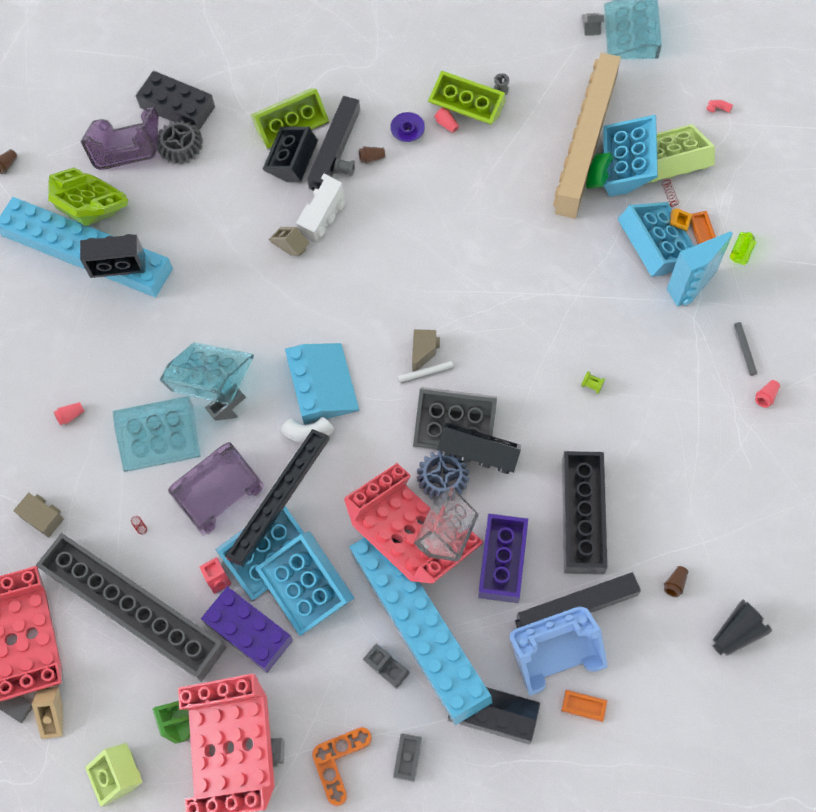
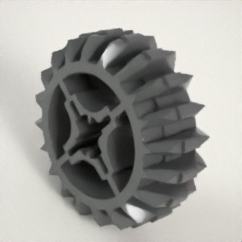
M176 120V123L170 122L168 126L164 125V129H159L155 144L158 153L168 163L171 161L174 164L178 161L181 164L183 161L189 163L190 158L195 159V155H199L203 139L196 125H192L191 122L186 123L185 120L181 123Z

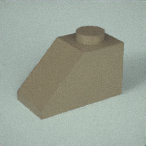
M280 227L269 238L271 243L289 255L303 254L310 243L297 227Z
M414 329L412 371H417L436 355V348H440V337H436V330Z

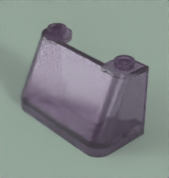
M155 107L146 108L142 111L141 119L143 123L113 129L111 123L105 119L92 121L80 141L91 164L96 169L105 170L154 158L157 152L159 116Z
M227 442L169 487L168 493L203 536L205 533H210L215 529L216 517L245 494L248 496L258 495L262 491L264 484L231 442Z

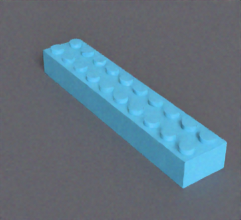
M15 197L11 198L0 215L1 236L82 269L85 268L80 261V240L112 236ZM143 248L145 252L146 273L105 277L156 298L173 267L168 257Z
M366 538L350 545L349 548L353 558L453 723L457 725L492 703L491 694L420 582L410 581Z

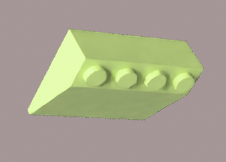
M693 124L657 133L658 177L650 182L654 183L661 179L673 178L679 174H687L694 170L706 169L709 166L715 165V146Z

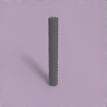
M737 322L734 324L749 374L753 376L757 374V370L742 323Z

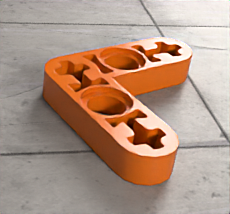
M357 728L318 744L313 749L314 763L327 799L333 806H341L347 800V792L335 760L370 745L372 736L366 728ZM360 732H362L363 735H368V737L365 738V743L362 744L361 741L354 742L356 747L352 748V743L348 738L349 736H352V739L354 740L359 737ZM340 740H345L348 743V749L345 752H339L336 749V744ZM332 744L335 756L332 757L330 752L325 755L326 759L324 760L320 757L317 758L316 755L319 754L320 749L328 751L330 750L328 745ZM327 769L335 771L336 776L334 780L326 781L324 779V772ZM338 781L340 785H336L337 791L339 793L343 792L339 802L331 798L334 795L332 787L329 790L327 789V786L334 785Z

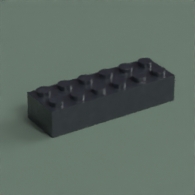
M564 451L562 457L564 573L605 574L608 566L604 452Z

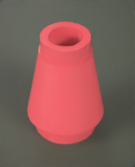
M441 108L435 114L434 118L438 124L451 133L457 131L459 125L448 109Z
M775 380L767 383L756 393V403L764 408L773 405L780 384Z
M80 402L59 407L54 411V415L60 425H67L81 415V413H84Z

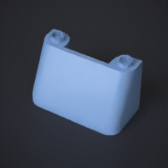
M576 607L522 626L510 633L512 648L529 696L541 692L546 687L544 677L580 664H583L586 670L592 672L608 667L601 629L587 608Z

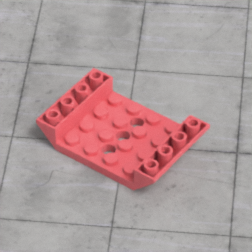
M396 463L346 496L344 501L352 526L410 581L433 584L481 546L483 541L470 529L459 535L406 486L411 475ZM417 520L422 521L424 524H419ZM405 530L411 531L412 534L406 533ZM392 539H396L400 543H394Z
M37 566L0 576L1 702L62 683V666L47 594ZM31 629L38 630V634L34 639H28L27 637ZM11 635H16V643L13 645H8V637Z
M248 674L178 688L179 709L189 710L194 797L185 799L186 812H256L266 810L275 784L267 696L256 675ZM249 738L253 741L251 750H248L246 747V742ZM232 741L234 750L230 754L227 748L228 744ZM211 745H214L216 750L213 756L209 754Z

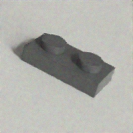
M401 733L393 778L415 782L422 737Z

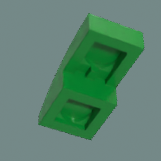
M611 152L594 156L587 175V189L603 187L609 177L607 168L613 160Z

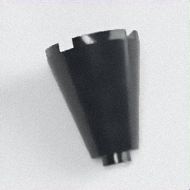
M742 599L713 638L715 644L712 646L720 655L724 653L728 656L769 635L772 629L769 624L765 626L762 623L764 618L751 604Z

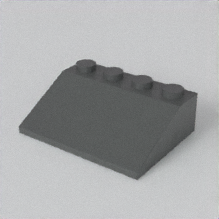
M421 387L413 446L437 449L446 422L493 436L497 396Z

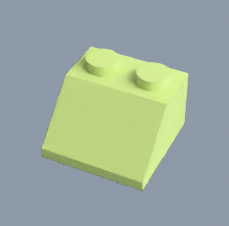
M127 743L103 750L85 767L100 807L132 792L142 783L141 774L137 770L132 752L129 750Z

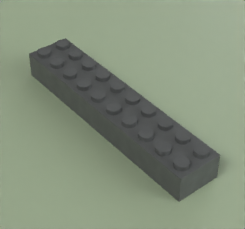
M62 532L36 564L48 576L201 682L226 649L223 642Z

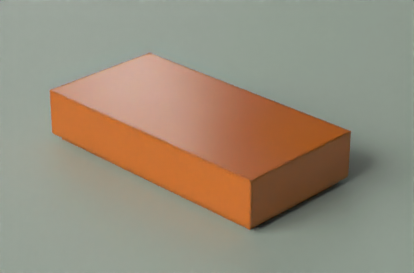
M707 211L692 213L690 224L697 245L715 238L716 236Z
M566 690L561 712L603 722L608 700Z

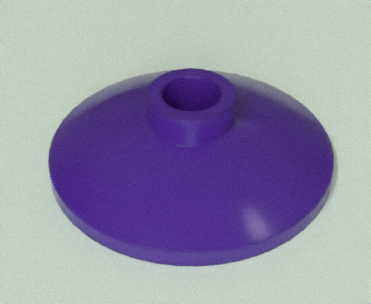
M404 112L393 118L390 130L396 139L403 142H412L423 135L425 123L419 115L412 112Z

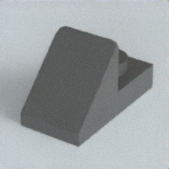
M600 13L582 14L584 34L586 36L601 35V22H604V15Z
M233 383L209 403L205 409L215 421L238 418L232 409L241 403L246 396Z

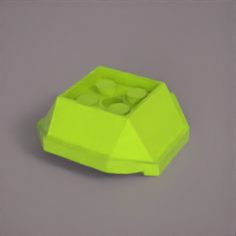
M73 167L49 175L48 201L52 202L56 209L84 226L110 218L121 208L128 205V198L125 193L98 177L83 173L77 168Z

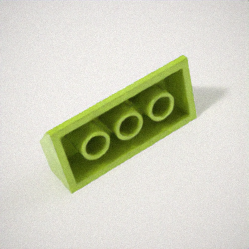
M441 70L428 102L492 125L499 118L506 103V97L502 91Z
M316 88L307 89L250 114L255 128L267 149L272 147L280 127H310L314 129L330 122Z

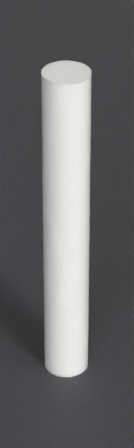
M448 361L399 375V383L454 368L453 362Z

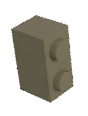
M28 492L13 511L49 538L64 520L60 515L61 511L54 505L47 506L45 504L46 500L40 495L36 494V496H33Z

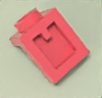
M217 557L199 567L214 594L231 585V581Z

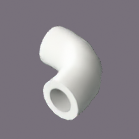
M323 417L310 425L300 424L294 418H291L283 424L280 432L295 443H303L312 429L328 436L335 430L331 423Z

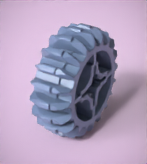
M438 450V455L431 452V458L425 456V462L419 463L420 468L417 469L419 476L416 477L417 481L420 482L419 488H424L423 494L430 493V499L437 496L438 502L441 500V497H444L445 502L448 501L449 496L453 500L456 499L455 493L461 496V489L465 490L467 488L465 483L469 482V477H467L469 470L466 469L467 463H462L460 457L456 458V455L453 454L452 457L442 455L440 450ZM445 463L453 466L454 468L446 467ZM438 464V468L436 470L431 471V473H428V471L434 465ZM441 469L445 474V482H443V478L440 475ZM455 478H458L457 482L450 487L447 486V484L450 481L455 480ZM430 481H432V483H438L441 486V488L435 487L430 483Z

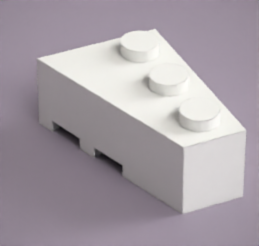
M323 174L321 177L323 183L319 190L315 188L313 192L315 195L311 204H306L296 222L299 231L315 242L324 235L326 227L334 221L337 212L342 210L345 205L342 182L326 174Z

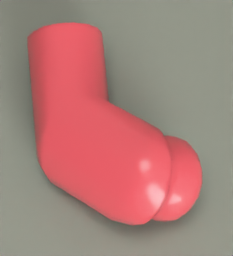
M710 100L706 109L710 112H715L716 108L730 113L733 104L723 100Z

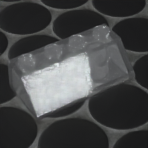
M451 486L435 498L414 544L430 558L457 562L463 554L479 513Z

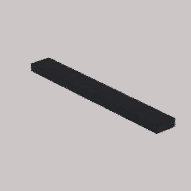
M314 429L310 431L226 554L227 560L242 567L246 565L330 440L328 435Z

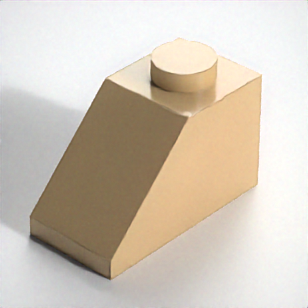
M59 687L38 690L32 702V707L41 739L62 737L63 703Z

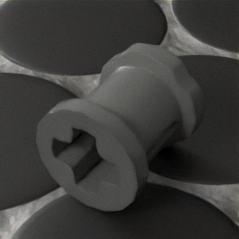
M504 73L497 74L494 77V89L499 90L500 88V91L507 95L509 91L507 86L510 80L509 76Z
M337 157L334 173L342 172L353 176L355 161H344Z

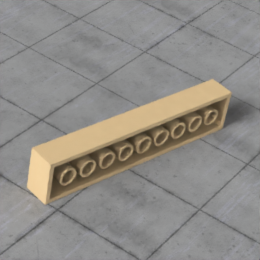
M601 52L599 59H595L593 66L595 70L590 75L589 86H587L585 92V100L582 102L581 113L578 115L577 126L574 128L573 140L570 142L568 156L565 158L564 169L559 179L560 183L555 191L553 206L556 207L555 214L573 219L577 217L586 186L588 171L595 155L617 79L621 60L620 56Z

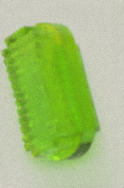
M751 232L739 233L730 254V259L734 263L741 265L748 263L751 252L757 243Z

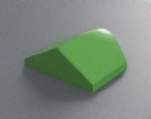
M179 701L152 708L160 735L175 744L185 742L190 738L189 710H180Z

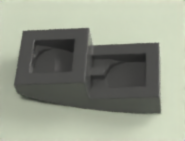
M375 644L363 658V661L396 689L410 674L408 669L397 662L378 644Z

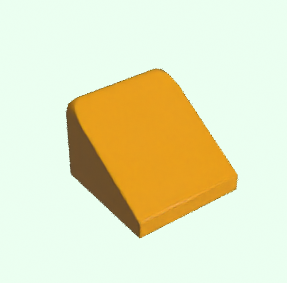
M675 208L671 210L670 225L688 231L692 214Z

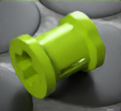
M588 371L581 387H588L596 391V394H599L605 378L600 379L591 375V372Z

